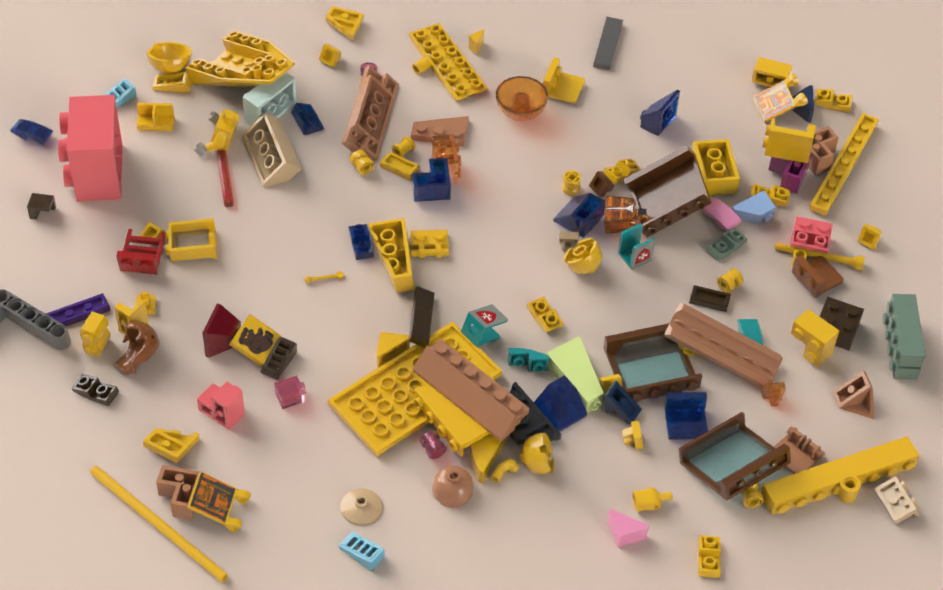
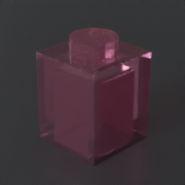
M297 375L274 383L275 395L282 409L305 402L304 394L307 393L304 382H300Z

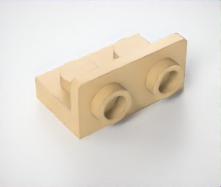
M896 476L874 488L896 524L915 514L916 518L920 516L917 511L920 506L914 497L909 498L907 492L910 490L905 482H899Z

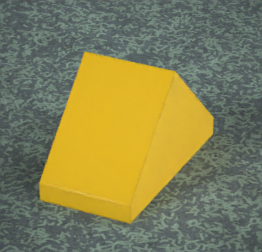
M380 332L376 354L378 368L410 348L409 335Z

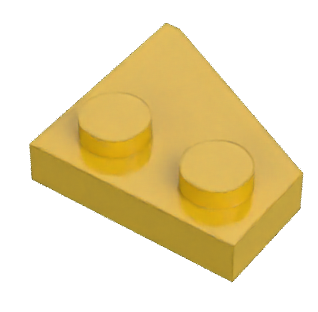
M155 428L143 440V447L178 463L199 441L200 434L193 432V436L182 435L181 431H167Z

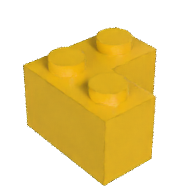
M807 309L793 322L791 334L806 344L803 357L808 362L819 367L833 354L839 330L810 309Z

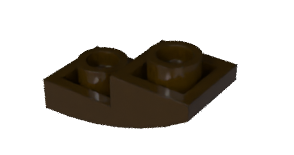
M84 374L80 376L72 387L73 392L107 406L111 404L119 393L117 386L101 383L98 377Z

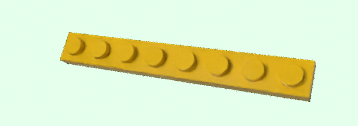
M862 113L812 200L809 210L824 216L827 215L878 125V118Z

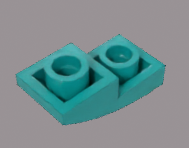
M738 319L739 333L763 345L758 320Z
M508 348V366L528 365V371H548V355L530 349Z

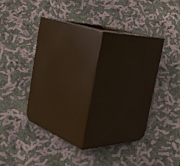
M32 193L27 205L29 218L37 220L40 211L48 212L55 210L54 195Z

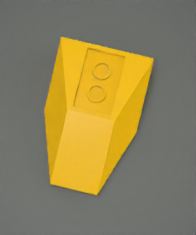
M234 30L222 39L226 52L222 53L212 62L197 58L186 67L192 85L245 87L272 84L291 69L295 63L270 41Z

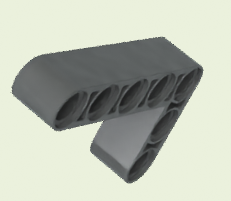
M0 289V323L5 318H8L59 350L67 349L71 345V338L65 325L11 292Z

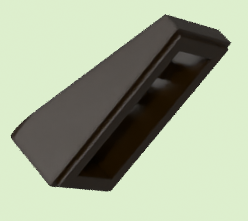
M280 336L260 372L278 380L297 353V344ZM270 366H273V367L277 368L278 370L276 371V370H274V369H272V368H269V367H270Z

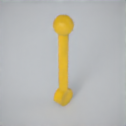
M338 271L332 275L306 276L304 281L311 283V281L331 278L343 279L344 273Z

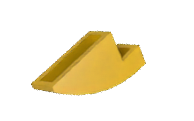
M489 434L470 445L471 462L479 483L483 484L508 436L500 442L492 434Z

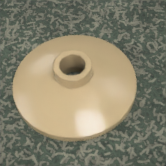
M360 488L352 490L341 501V513L352 524H370L382 512L380 497L369 489Z

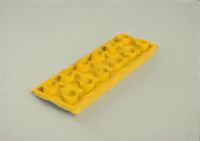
M440 23L409 33L410 40L422 57L429 58L432 64L430 68L454 101L488 90V87Z

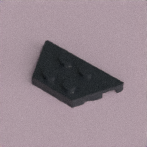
M514 382L509 393L530 409L529 413L521 420L520 424L515 426V430L509 436L517 445L524 444L525 440L532 435L544 432L548 435L550 441L560 440L561 433L517 382Z

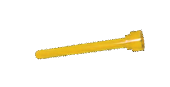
M776 243L774 246L776 250L789 253L802 249L809 257L817 258L823 256L828 261L848 264L859 271H862L865 256L860 255L851 258L793 247L782 243Z

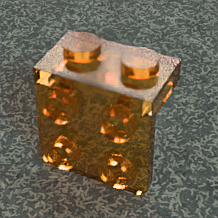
M454 134L432 136V166L450 164L453 184H458V178H461L460 167H458L461 166V156L457 154L459 152L458 141L455 142Z

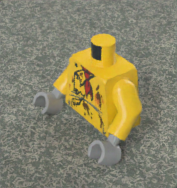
M225 109L222 110L220 115L212 111L210 113L212 117L208 118V120L216 126L211 142L207 143L206 146L199 142L194 151L200 156L206 154L207 151L211 152L214 150L226 154L237 130L239 114Z

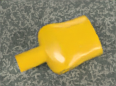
M649 487L644 490L634 491L632 499L637 512L659 509L662 505L661 501L672 500L673 495L672 492L658 493L656 488Z

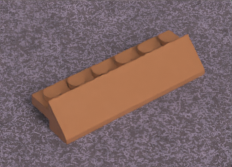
M370 65L364 69L342 144L351 151L350 156L355 151L361 149L367 154L368 158L376 160L399 83L387 73L383 76L380 75Z
M442 339L431 347L426 346L413 368L415 374L500 442L515 430V425L529 413V407Z

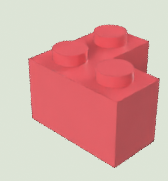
M226 382L221 387L213 383L197 398L199 411L228 430L245 415L243 392L237 385H232L229 382Z

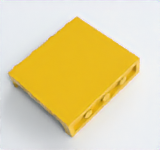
M475 357L469 360L472 364L478 367L486 375L492 378L488 374V372L482 367V365L476 360ZM428 383L415 390V406L425 413L428 422L434 424L438 434L448 441L453 452L456 451L460 457L463 456L464 448L490 434Z

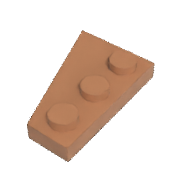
M469 116L414 122L411 139L464 146Z

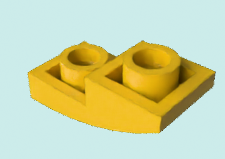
M817 89L814 102L821 107L831 110L851 112L853 98L852 95L835 94L834 89Z
M627 158L618 160L616 166L604 168L603 173L613 184L623 182L625 178L638 172L641 168L636 165L634 160Z
M754 183L750 189V197L765 191L775 206H787L789 204L790 190L776 185L769 189Z
M545 296L527 304L531 315L546 333L564 326L557 311L551 309Z
M699 535L698 576L720 578V537Z

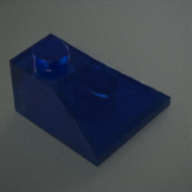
M675 90L651 104L647 110H643L640 115V128L659 136L677 115L680 91Z
M565 375L548 384L534 401L536 406L559 432L587 416L577 388Z

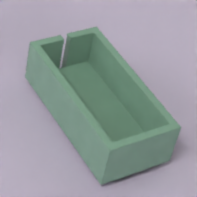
M892 294L891 300L887 302V312L883 314V324L886 325L885 339L889 342L887 354L891 356L889 368L890 371H893L894 379L917 380L926 356L916 294Z

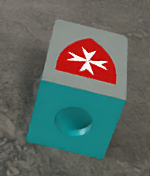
M641 223L622 231L620 234L618 254L631 270L652 261L655 240L651 238L640 243L643 228Z
M491 304L468 312L461 332L476 347L499 340L501 336L492 327L506 323L508 318Z

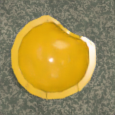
M157 42L146 53L149 63L154 69L164 74L180 72L188 65L191 60L192 50L187 45L178 42Z

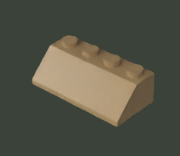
M264 112L242 136L261 184L267 187L290 181L301 170V167L281 119Z

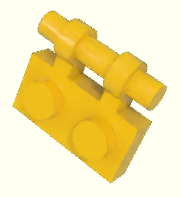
M410 230L411 257H419L421 259L426 256H436V258L449 256L448 230Z

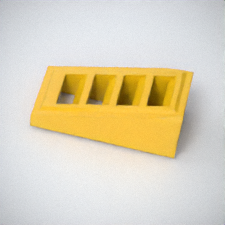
M188 72L155 75L152 88L154 91L190 93L192 83Z

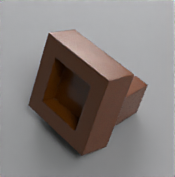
M597 171L589 184V187L599 197H604L615 186L602 171Z

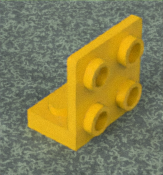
M553 57L543 79L542 96L575 104L585 83V78L561 72L560 59Z

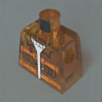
M606 195L604 216L606 234L619 233L636 225V220H647V209H637L634 198Z

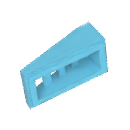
M126 78L105 94L115 95L117 108L137 97L135 87Z
M354 532L339 545L342 551L370 571L385 557V550L382 547ZM352 540L356 541L351 547L347 546ZM360 544L361 546L356 551L355 548Z

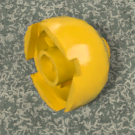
M586 238L577 242L576 248H569L565 253L564 261L577 274H592L596 272L603 258L602 250L593 238Z
M545 432L532 435L523 444V452H520L521 463L526 464L527 468L533 473L546 474L554 472L555 461L551 459V452L553 450L548 435Z

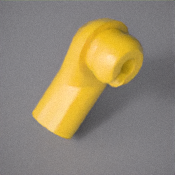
M508 459L499 463L490 477L491 480L496 483L500 482L506 471L516 472L519 464L514 459Z

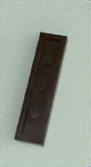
M417 286L414 290L408 341L426 348L429 345L435 293Z

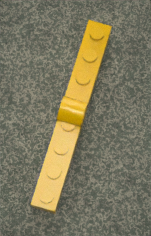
M906 436L765 483L762 486L761 493L771 515L784 513L794 507H802L814 500L820 501L832 494L837 495L838 499L844 503H852L856 500L862 484L867 482L873 483L882 477H891L897 472L913 469L917 464L920 454L909 437Z

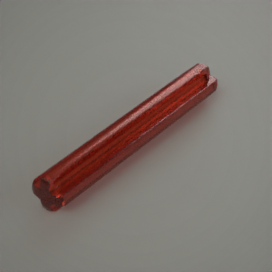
M224 149L218 150L216 153L224 206L227 208L233 207L234 200L227 153Z

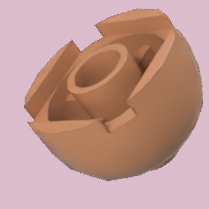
M447 466L441 469L435 475L432 485L434 498L440 501V504L453 508L464 505V503L471 499L473 494L472 477L466 470L458 466Z

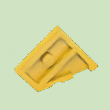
M335 6L330 8L326 16L327 23L351 40L354 39L364 19V13Z

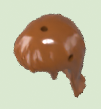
M141 321L129 322L126 325V335L123 343L129 341L127 351L114 363V367L121 374H135L137 367L150 359L159 347V338L155 330Z

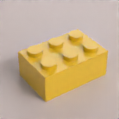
M729 139L693 141L692 151L696 155L709 196L737 194L740 177Z

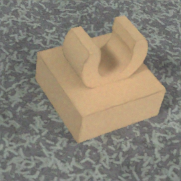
M560 231L559 242H562L561 249L564 250L566 243H570L572 249H574L575 243L578 242L579 232Z

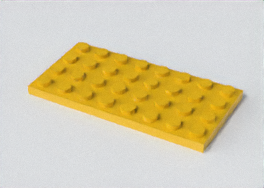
M453 321L430 335L428 347L433 346L442 339L467 360L475 357L494 380L502 376V370L479 347H476ZM419 345L412 346L328 399V405L376 457L428 424L425 413L419 410L414 403L415 390L427 384V382L413 372L415 364L425 350L424 347Z

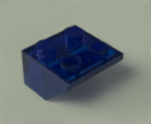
M592 193L574 196L556 215L553 222L572 232H579V236L585 238L604 216L606 201Z

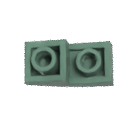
M733 228L722 233L719 240L708 244L706 251L716 260L721 261L746 243L747 238L740 231Z

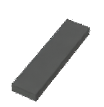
M606 17L593 67L610 70L623 19Z

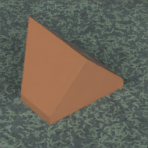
M865 371L860 372L832 392L839 408L875 420L873 387Z

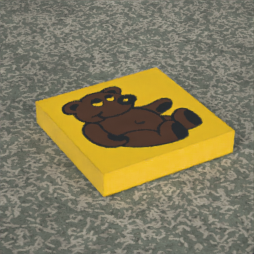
M249 314L229 345L262 367L281 335Z

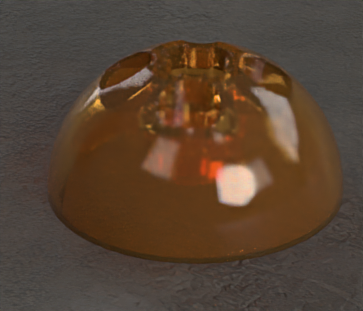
M527 76L508 78L501 82L496 89V102L499 109L508 118L516 121L534 119L542 113L548 101L546 87L540 81Z

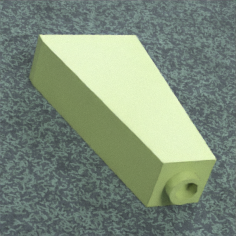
M578 336L547 352L546 355L549 356V370L582 410L588 413L600 408L604 393L581 338Z

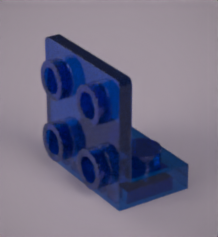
M706 392L666 393L664 411L669 440L695 439L708 432L705 414Z

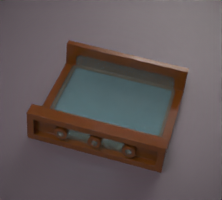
M669 323L605 336L603 348L613 374L621 376L622 388L635 402L700 388L702 374H695L688 355L683 353L678 347V343L664 336Z
M743 412L731 417L679 448L680 464L726 501L791 463L790 447L785 443L777 448L770 445L745 426V414Z

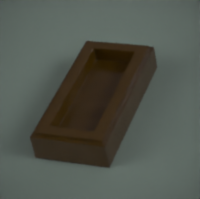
M694 285L689 303L727 312L731 294Z

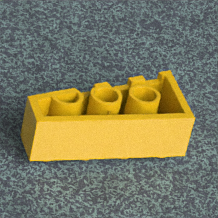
M405 218L368 223L371 240L395 291L415 290Z

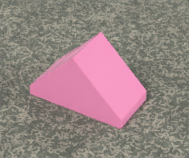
M613 509L609 511L607 524L617 547L646 539L649 525Z

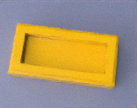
M390 151L380 162L381 168L409 181L420 170V165Z

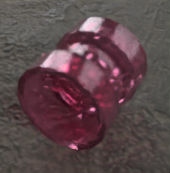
M437 431L426 432L420 438V444L423 448H426V454L430 459L439 458L447 450L445 444L440 441Z

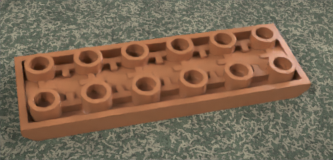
M683 303L678 304L664 334L665 337L766 391H769L783 360L782 356Z

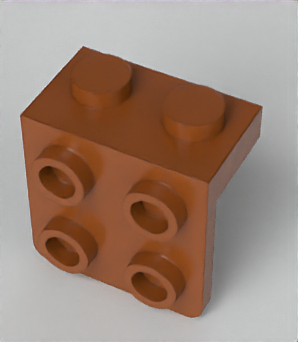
M800 255L794 260L792 273L814 297L843 283L844 278L823 256L807 262Z

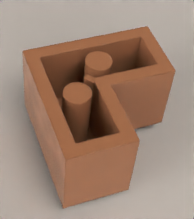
M829 126L815 131L808 168L815 176L831 169L834 158L833 153L836 150L839 137Z
M162 465L156 481L158 495L172 498L170 504L173 517L193 521L196 512L187 507L199 472Z

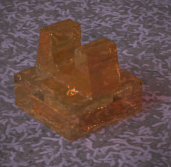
M785 382L764 385L761 391L762 398L769 399L771 407L780 405L779 401H782V396L786 390Z

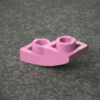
M717 198L711 200L712 203L702 209L704 214L715 219L717 226L726 231L733 229L742 222L732 209Z

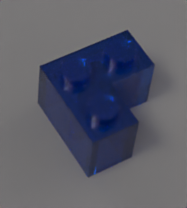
M447 158L429 159L428 173H412L414 202L451 199V182Z

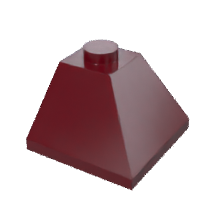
M218 303L202 332L205 357L208 358L232 349L233 347L229 344L241 327L240 320Z

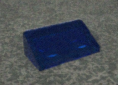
M295 104L291 114L303 135H309L324 129L311 104Z

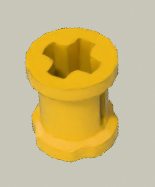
M405 136L400 143L392 145V152L404 157L407 152L415 150L416 146L409 136Z

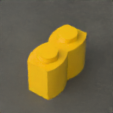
M91 312L80 330V336L83 340L82 347L85 353L90 356L99 357L111 338V333L107 328L109 323L105 315Z

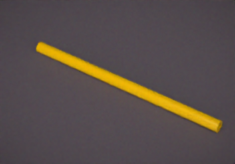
M97 465L92 467L90 470L91 475L221 583L226 581L228 574L101 468Z

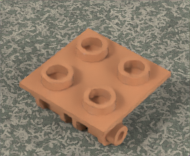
M792 426L787 430L786 433L788 434L774 446L777 448L785 443L790 447L791 463L785 467L794 474L809 469L825 455L820 446L814 444L810 438L807 439L806 435H802L798 428H793Z

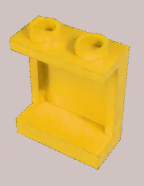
M772 118L771 125L767 124L765 135L768 137H764L762 148H766L764 156L808 163L816 125L808 124L806 132L775 126V119Z

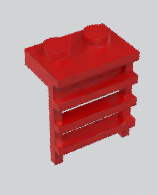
M128 229L123 251H117L116 255L120 271L158 275V266L160 265L162 249L165 245V232L161 233L160 238L132 236V229ZM130 242H131V243L150 244V245H159V246H158V248H153V247H144V246H134V245H129V244H130Z

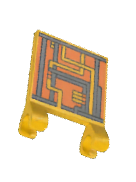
M791 73L782 82L753 96L764 123L795 107L808 104L804 93L798 94L793 99L788 87L799 84L795 73Z
M200 471L187 508L224 525L231 532H236L241 528L242 521L229 517L233 501L235 499L240 504H245L246 501L250 500L251 493L234 488Z

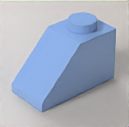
M762 191L733 206L732 210L741 220L759 224L763 221H770L774 217L776 207L766 192Z

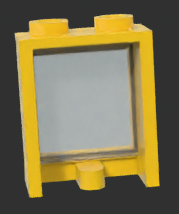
M214 218L168 222L169 230H165L166 241H169V244L165 245L166 255L170 256L171 263L173 261L201 258L217 260V235Z

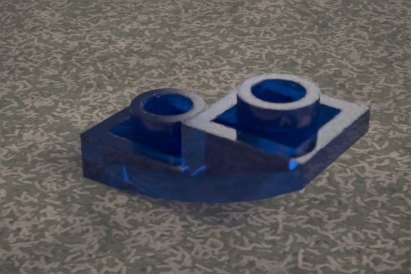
M19 119L10 130V132L25 141L29 137L43 146L53 134V130L24 119Z
M367 224L349 226L348 229L355 259L373 258L374 250Z

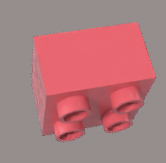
M115 95L69 97V112H60L59 114L61 135L67 134V138L58 139V157L60 162H69V165H63L64 186L74 187L76 201L121 199L123 142Z

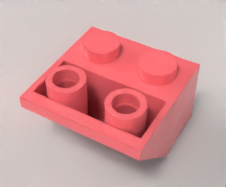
M796 216L790 246L828 253L833 223Z

